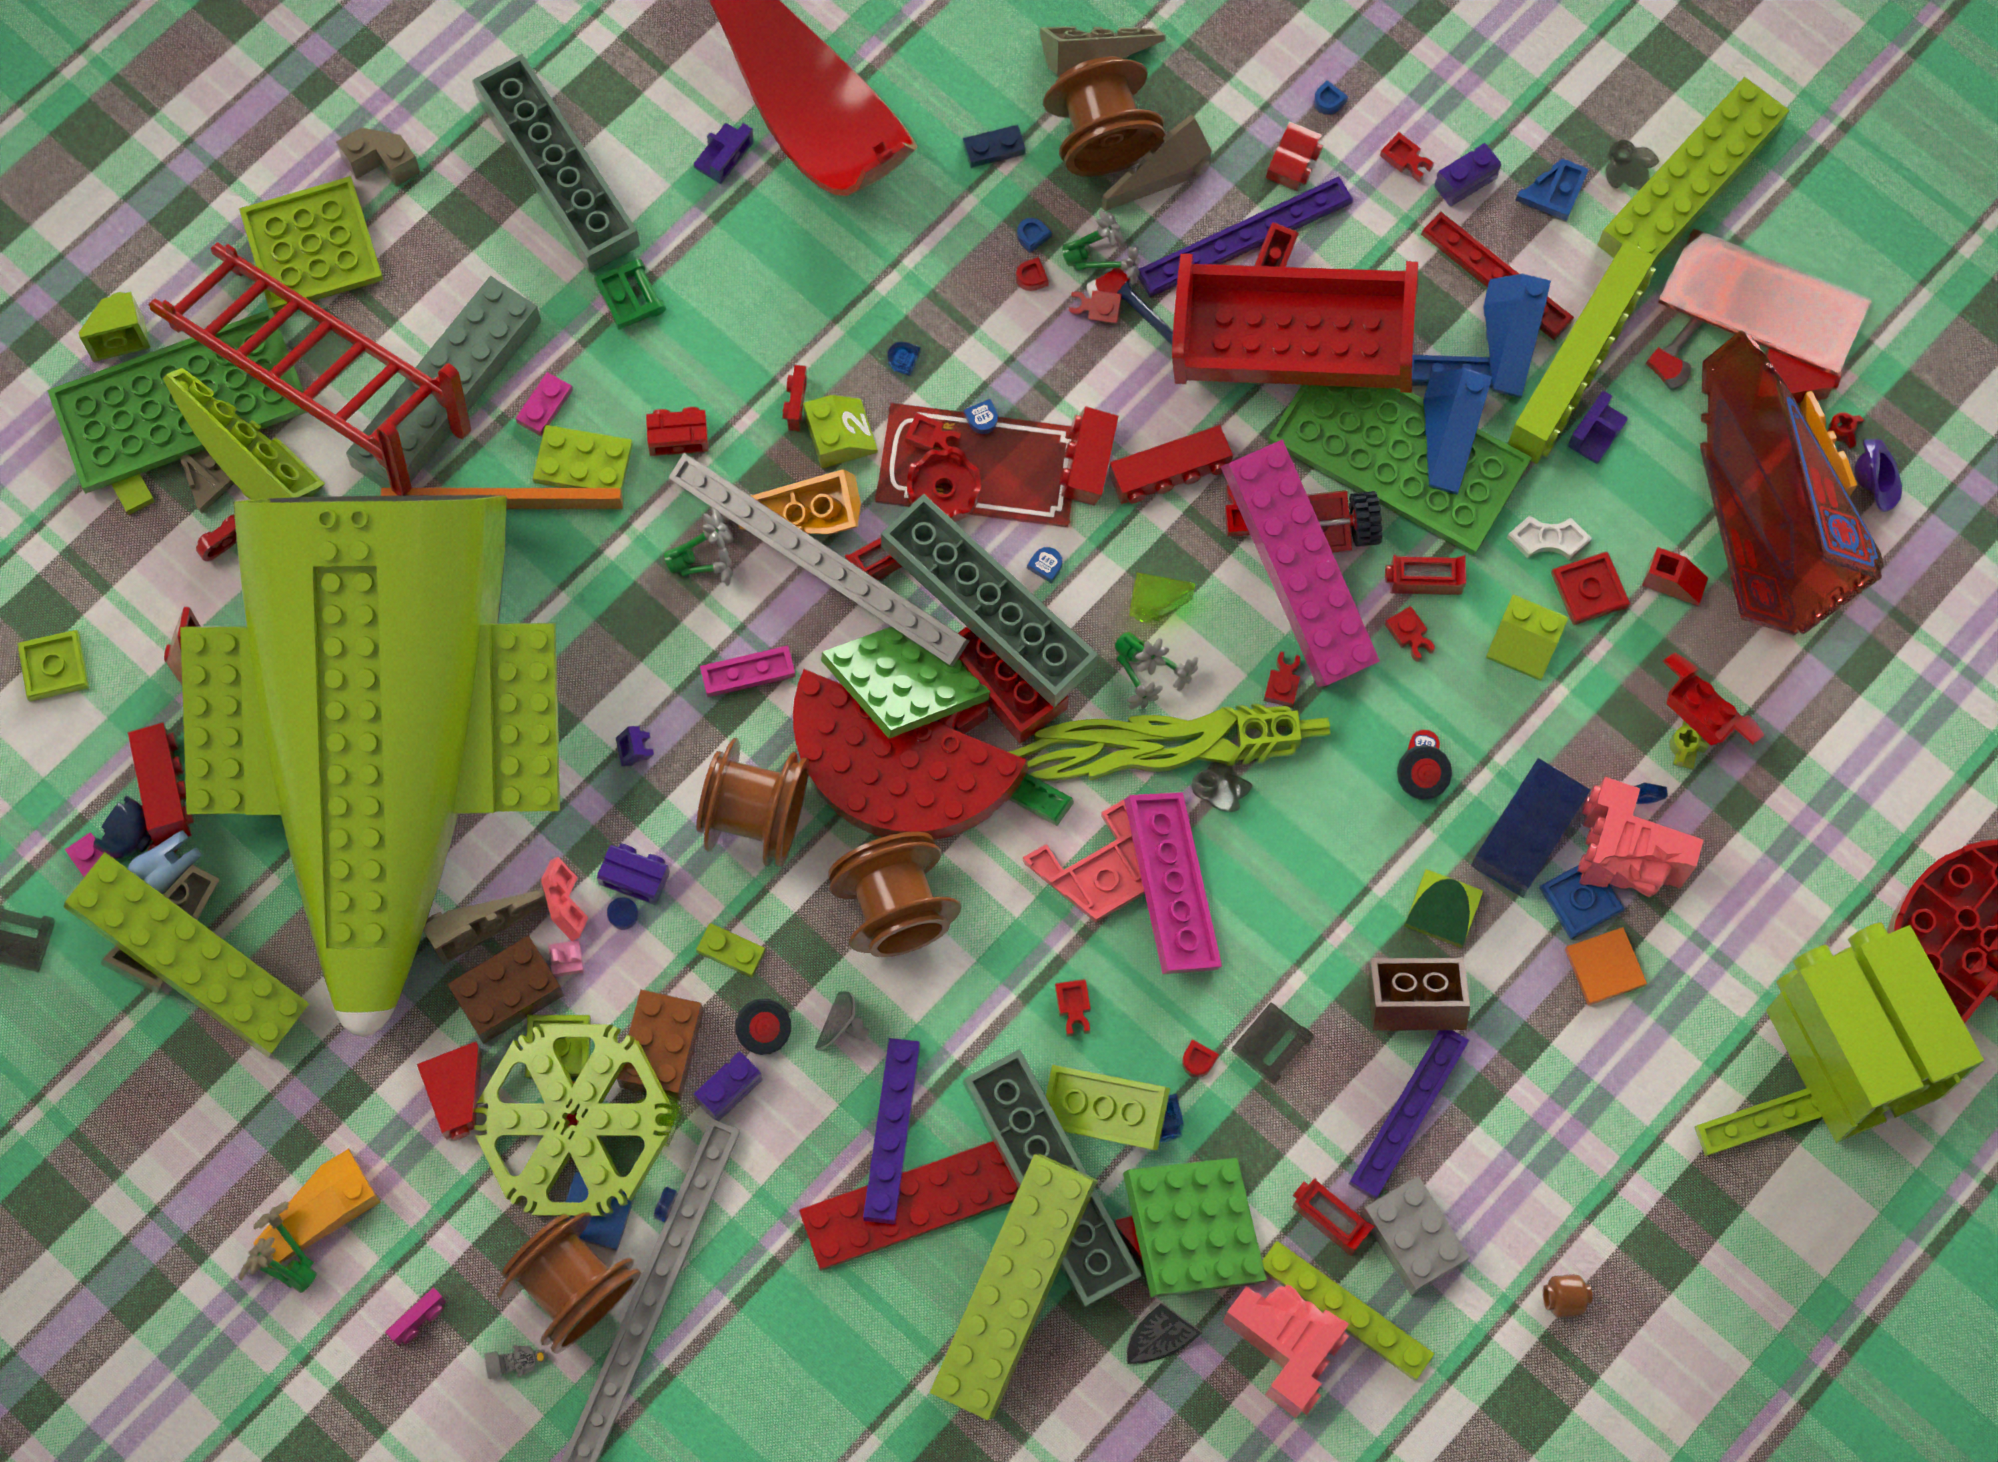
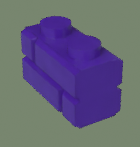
M1483 143L1475 148L1474 152L1470 151L1439 170L1434 186L1447 204L1452 207L1497 179L1502 164L1489 146Z
M620 844L619 847L610 845L597 874L598 884L657 905L670 873L668 865L665 864L666 861L653 854H648V857L638 855L635 848L626 844Z
M739 1051L730 1059V1064L726 1063L694 1093L695 1101L712 1119L720 1121L763 1080L762 1074Z

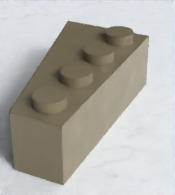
M191 865L164 893V896L198 920L220 879ZM116 946L102 959L101 965L158 993L164 982Z

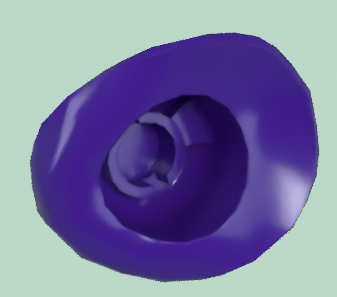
M1865 439L1863 447L1866 452L1862 453L1857 459L1854 475L1857 482L1864 489L1874 494L1878 509L1881 512H1888L1897 505L1902 496V483L1897 464L1882 440Z

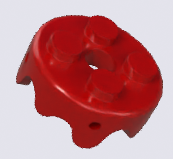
M952 447L944 451L929 450L917 463H912L909 467L907 475L909 502L912 505L925 494L954 522H958L967 517L979 502L981 495L979 469L967 459L965 453L959 448ZM945 482L950 484L953 489L948 494H940L936 491V486Z

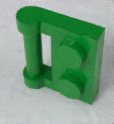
M641 259L633 260L594 277L595 284L618 330L648 317L659 316L666 311L663 301L658 299L645 273L646 267ZM627 277H635L648 304L640 306Z

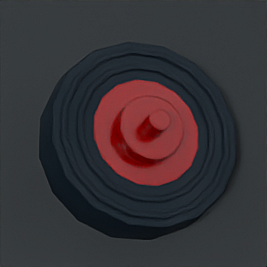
M1429 745L1415 746L1406 751L1399 760L1397 767L1398 782L1402 789L1414 798L1422 800L1433 799L1444 793L1450 785L1452 777L1451 763L1446 754L1436 747Z
M767 998L755 999L747 1003L739 1011L735 1021V1034L740 1044L748 1051L758 1055L772 1054L780 1050L788 1041L791 1033V1019L787 1010L778 1002Z

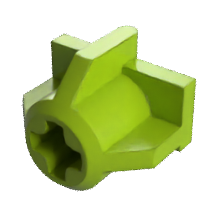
M1683 721L1682 727L1670 738L1669 747L1675 755L1673 765L1693 770L1697 752L1705 753L1708 750L1709 744L1703 741L1701 736L1685 721Z

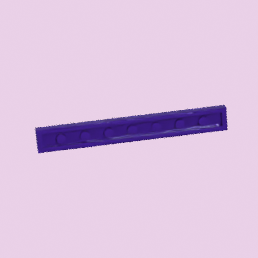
M1340 176L1138 269V278L1148 296H1155L1177 285L1181 254H1193L1194 264L1221 265L1262 246L1272 222L1296 230L1352 204L1353 198Z

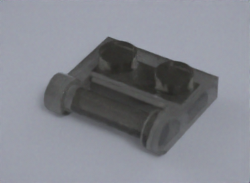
M0 905V924L2 921L39 930L37 938L0 930V964L39 973L54 928L55 919L45 915L40 918L5 910L4 906Z
M1270 1002L1235 1043L1231 1051L1267 1081L1275 1085L1281 1078L1280 1073L1305 1044H1310L1314 1039V1035ZM1288 1031L1295 1036L1271 1066L1263 1062Z

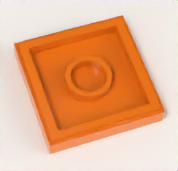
M1624 927L1566 946L1565 948L1588 1006L1639 989L1647 984Z

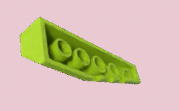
M180 368L164 376L163 380L196 437L213 460L241 489L247 498L255 500L313 497L325 485L283 442L276 437L271 441L259 432L260 425L253 420L247 423L235 414L237 408L228 401L216 400L213 397L214 391L185 369Z

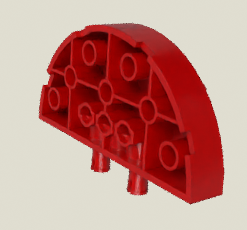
M803 669L797 685L793 706V730L800 758L809 759L808 778L819 796L840 817L868 833L885 837L904 832H924L931 835L933 840L962 833L988 819L995 810L1004 802H1007L1019 787L1028 771L1027 759L956 731L954 727L962 711L889 739L842 684Z
M1998 839L1968 844L1948 855L1946 854L1928 867L1908 888L1899 901L1887 930L1889 934L1909 925L1912 927L1964 1024L1986 997L1992 996L1998 1001Z

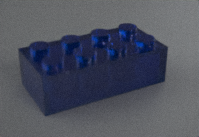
M1538 758L1479 849L1471 866L1524 898L1591 789Z

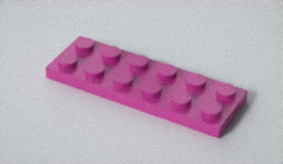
M1183 792L1129 795L1124 799L1162 974L1218 970L1222 967Z

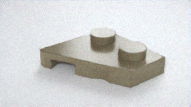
M207 450L190 456L187 454L180 457L196 507L202 514L234 482L213 460Z

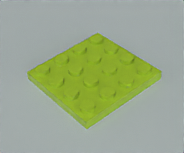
M351 176L239 208L256 267L311 302L384 280ZM266 289L264 291L269 309L272 308L273 313L280 311L288 303Z

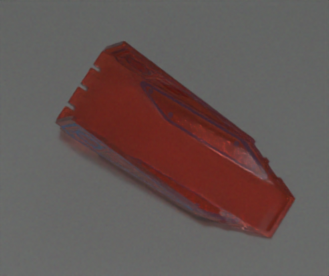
M1741 329L1702 361V393L1708 395V413L1701 414V422L1707 424V442L1700 443L1701 455L1741 620L1793 636L1798 631L1801 634H1805L1817 626L1820 620H1825L1839 610L1841 605H1846L1861 594L1862 589L1866 590L1882 578L1880 570L1884 568V563L1879 548L1789 388L1750 332Z

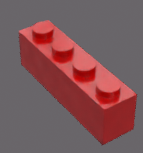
M1217 425L1112 461L1109 464L1108 474L1120 503L1130 502L1135 504L1144 500L1150 494L1156 492L1157 494H1164L1171 491L1174 486L1182 483L1190 485L1199 481L1203 476L1222 474L1221 466L1232 462L1233 453L1221 425Z
M164 722L127 732L147 831L155 846H158L182 830L188 837H191L190 824L194 823L193 814H187L184 801L186 799V784L184 780L180 781L179 775L184 774V770L179 756L175 757L174 751L179 750L174 732L168 733Z

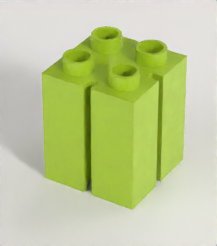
M1882 922L1867 926L1848 938L1850 947L1834 956L1828 945H1822L1805 952L1793 961L1796 969L1783 975L1776 981L1781 993L1766 1009L1806 1088L1810 1089V1095L1814 1098L1835 1143L1887 1122L1888 1120L1884 1113L1889 1109L1894 1118H1897L1944 1098L1962 1082V1079L1966 1078L1985 1061L1910 925L1889 934Z

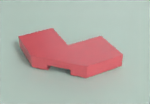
M559 857L550 860L541 878L552 921L571 941H574L581 936L589 918L569 897L577 881V876Z

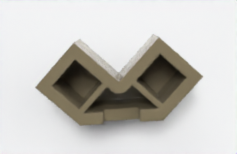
M359 128L336 141L341 158L355 179L382 166L396 187L420 173L416 156L399 134Z

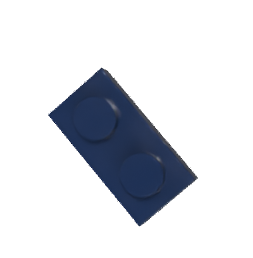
M1018 124L963 138V146L970 168L1026 154V148Z

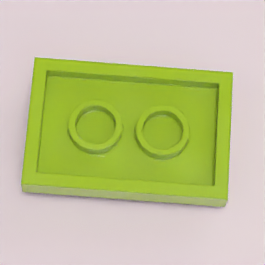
M545 425L533 474V482L561 488H619L622 493L633 441L632 439Z

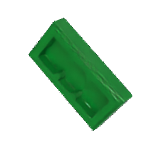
M1028 773L1025 774L1021 784L1009 799L1055 826H1058L1074 803L1072 797Z

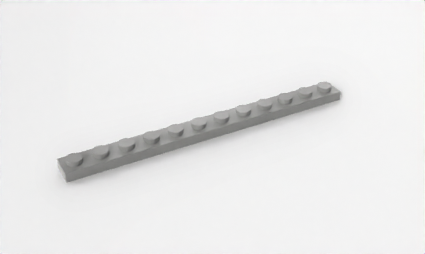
M684 453L668 477L950 666L955 665L969 643V640L688 454Z
M710 1119L561 1462L599 1461L741 1133L740 1129L715 1119Z

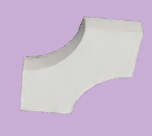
M1528 516L1507 536V539L1527 558L1539 552H1555L1566 557L1569 561L1592 540L1572 518L1559 524H1545L1532 516Z

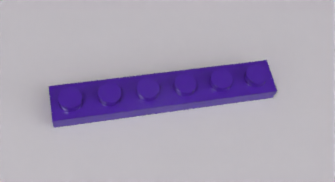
M1454 1030L1438 1031L1348 1184L1374 1200L1377 1199L1470 1041L1469 1039Z
M889 1038L863 1215L864 1221L896 1224L921 1046L920 1041Z

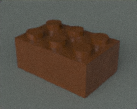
M529 935L447 984L483 1044L525 1020L527 1015L535 1014L564 996L559 983Z
M1464 958L1370 959L1368 990L1373 1031L1467 1030L1470 1000Z

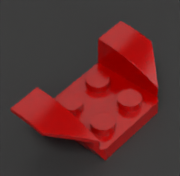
M1675 652L1662 661L1680 677L1668 692L1669 697L1666 704L1708 744L1712 746L1721 743L1736 731L1752 745L1765 736L1750 715L1742 717L1731 703L1725 701L1715 692L1710 683L1696 675L1700 669L1692 662Z

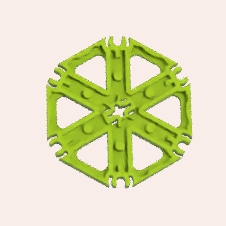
M540 1024L544 1032L538 1027H533L535 1040L532 1043H529L524 1035L518 1036V1041L513 1040L476 1104H489L488 1108L479 1107L475 1109V1113L485 1114L487 1120L483 1125H474V1129L487 1132V1134L475 1136L505 1198L511 1200L512 1204L518 1205L521 1199L526 1197L527 1205L523 1210L526 1213H532L531 1215L561 1216L563 1214L577 1216L583 1212H590L591 1216H605L602 1212L603 1209L605 1213L612 1214L611 1200L616 1197L622 1206L628 1204L627 1198L630 1201L633 1200L670 1136H658L657 1133L671 1131V1127L661 1126L659 1119L664 1114H672V1110L658 1108V1106L663 1104L671 1105L639 1041L634 1040L633 1036L627 1034L623 1042H618L617 1037L621 1032L620 1028L611 1024ZM562 1037H589L594 1041V1051L577 1080L573 1083L554 1046L555 1042ZM517 1063H524L527 1066L545 1103H503L499 1099V1091ZM626 1063L633 1064L647 1091L646 1099L641 1103H603ZM577 1111L576 1119L579 1121L578 1125L568 1127L569 1120L566 1119L567 1115H574ZM501 1136H543L521 1174L518 1176L510 1175L496 1148L497 1140ZM600 1136H640L645 1142L644 1150L627 1176L620 1177ZM572 1156L588 1188V1197L583 1202H552L548 1198V1194Z

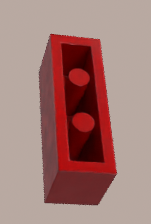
M1087 406L1084 407L1080 415L1075 414L1070 429L1071 432H1074L1073 442L1069 441L1065 452V458L1069 459L1067 468H1063L1059 479V485L1063 486L1062 497L1093 506L1101 498L1118 423V415Z

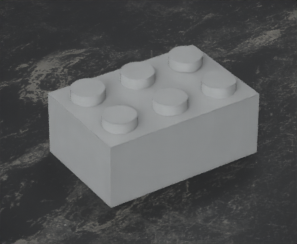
M1419 1175L1369 1204L1360 1214L1366 1222L1375 1226L1371 1231L1411 1296L1463 1266L1470 1258Z

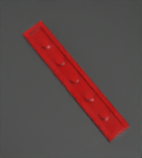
M1441 211L1421 232L1424 238L1487 288L1490 279L1519 274ZM1547 296L1539 329L1555 341L1573 322L1574 316Z

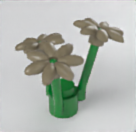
M282 1202L277 1207H272L269 1212L270 1214L262 1215L253 1228L257 1229L260 1227L261 1229L267 1223L273 1229L277 1228L300 1261L292 1260L284 1267L273 1259L272 1254L276 1249L271 1246L275 1238L270 1237L267 1240L261 1238L258 1244L248 1253L250 1256L247 1257V1262L243 1265L239 1274L240 1281L243 1280L250 1268L251 1275L260 1270L282 1281L289 1288L293 1287L302 1293L316 1278L317 1273L311 1269L314 1261L304 1254L282 1224L284 1220L279 1214L289 1208L288 1202Z

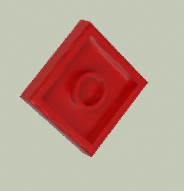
M1608 551L1552 569L1551 571L1573 626L1628 608L1630 605Z

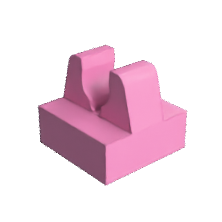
M579 940L548 945L551 971L554 977L584 973Z

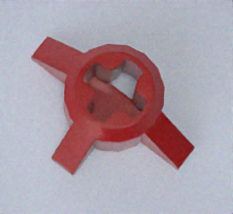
M1846 412L1837 413L1830 421L1827 432L1833 431L1837 437L1836 441L1845 442L1849 449L1857 445L1854 434L1857 425L1863 423L1864 420L1861 415L1852 416Z

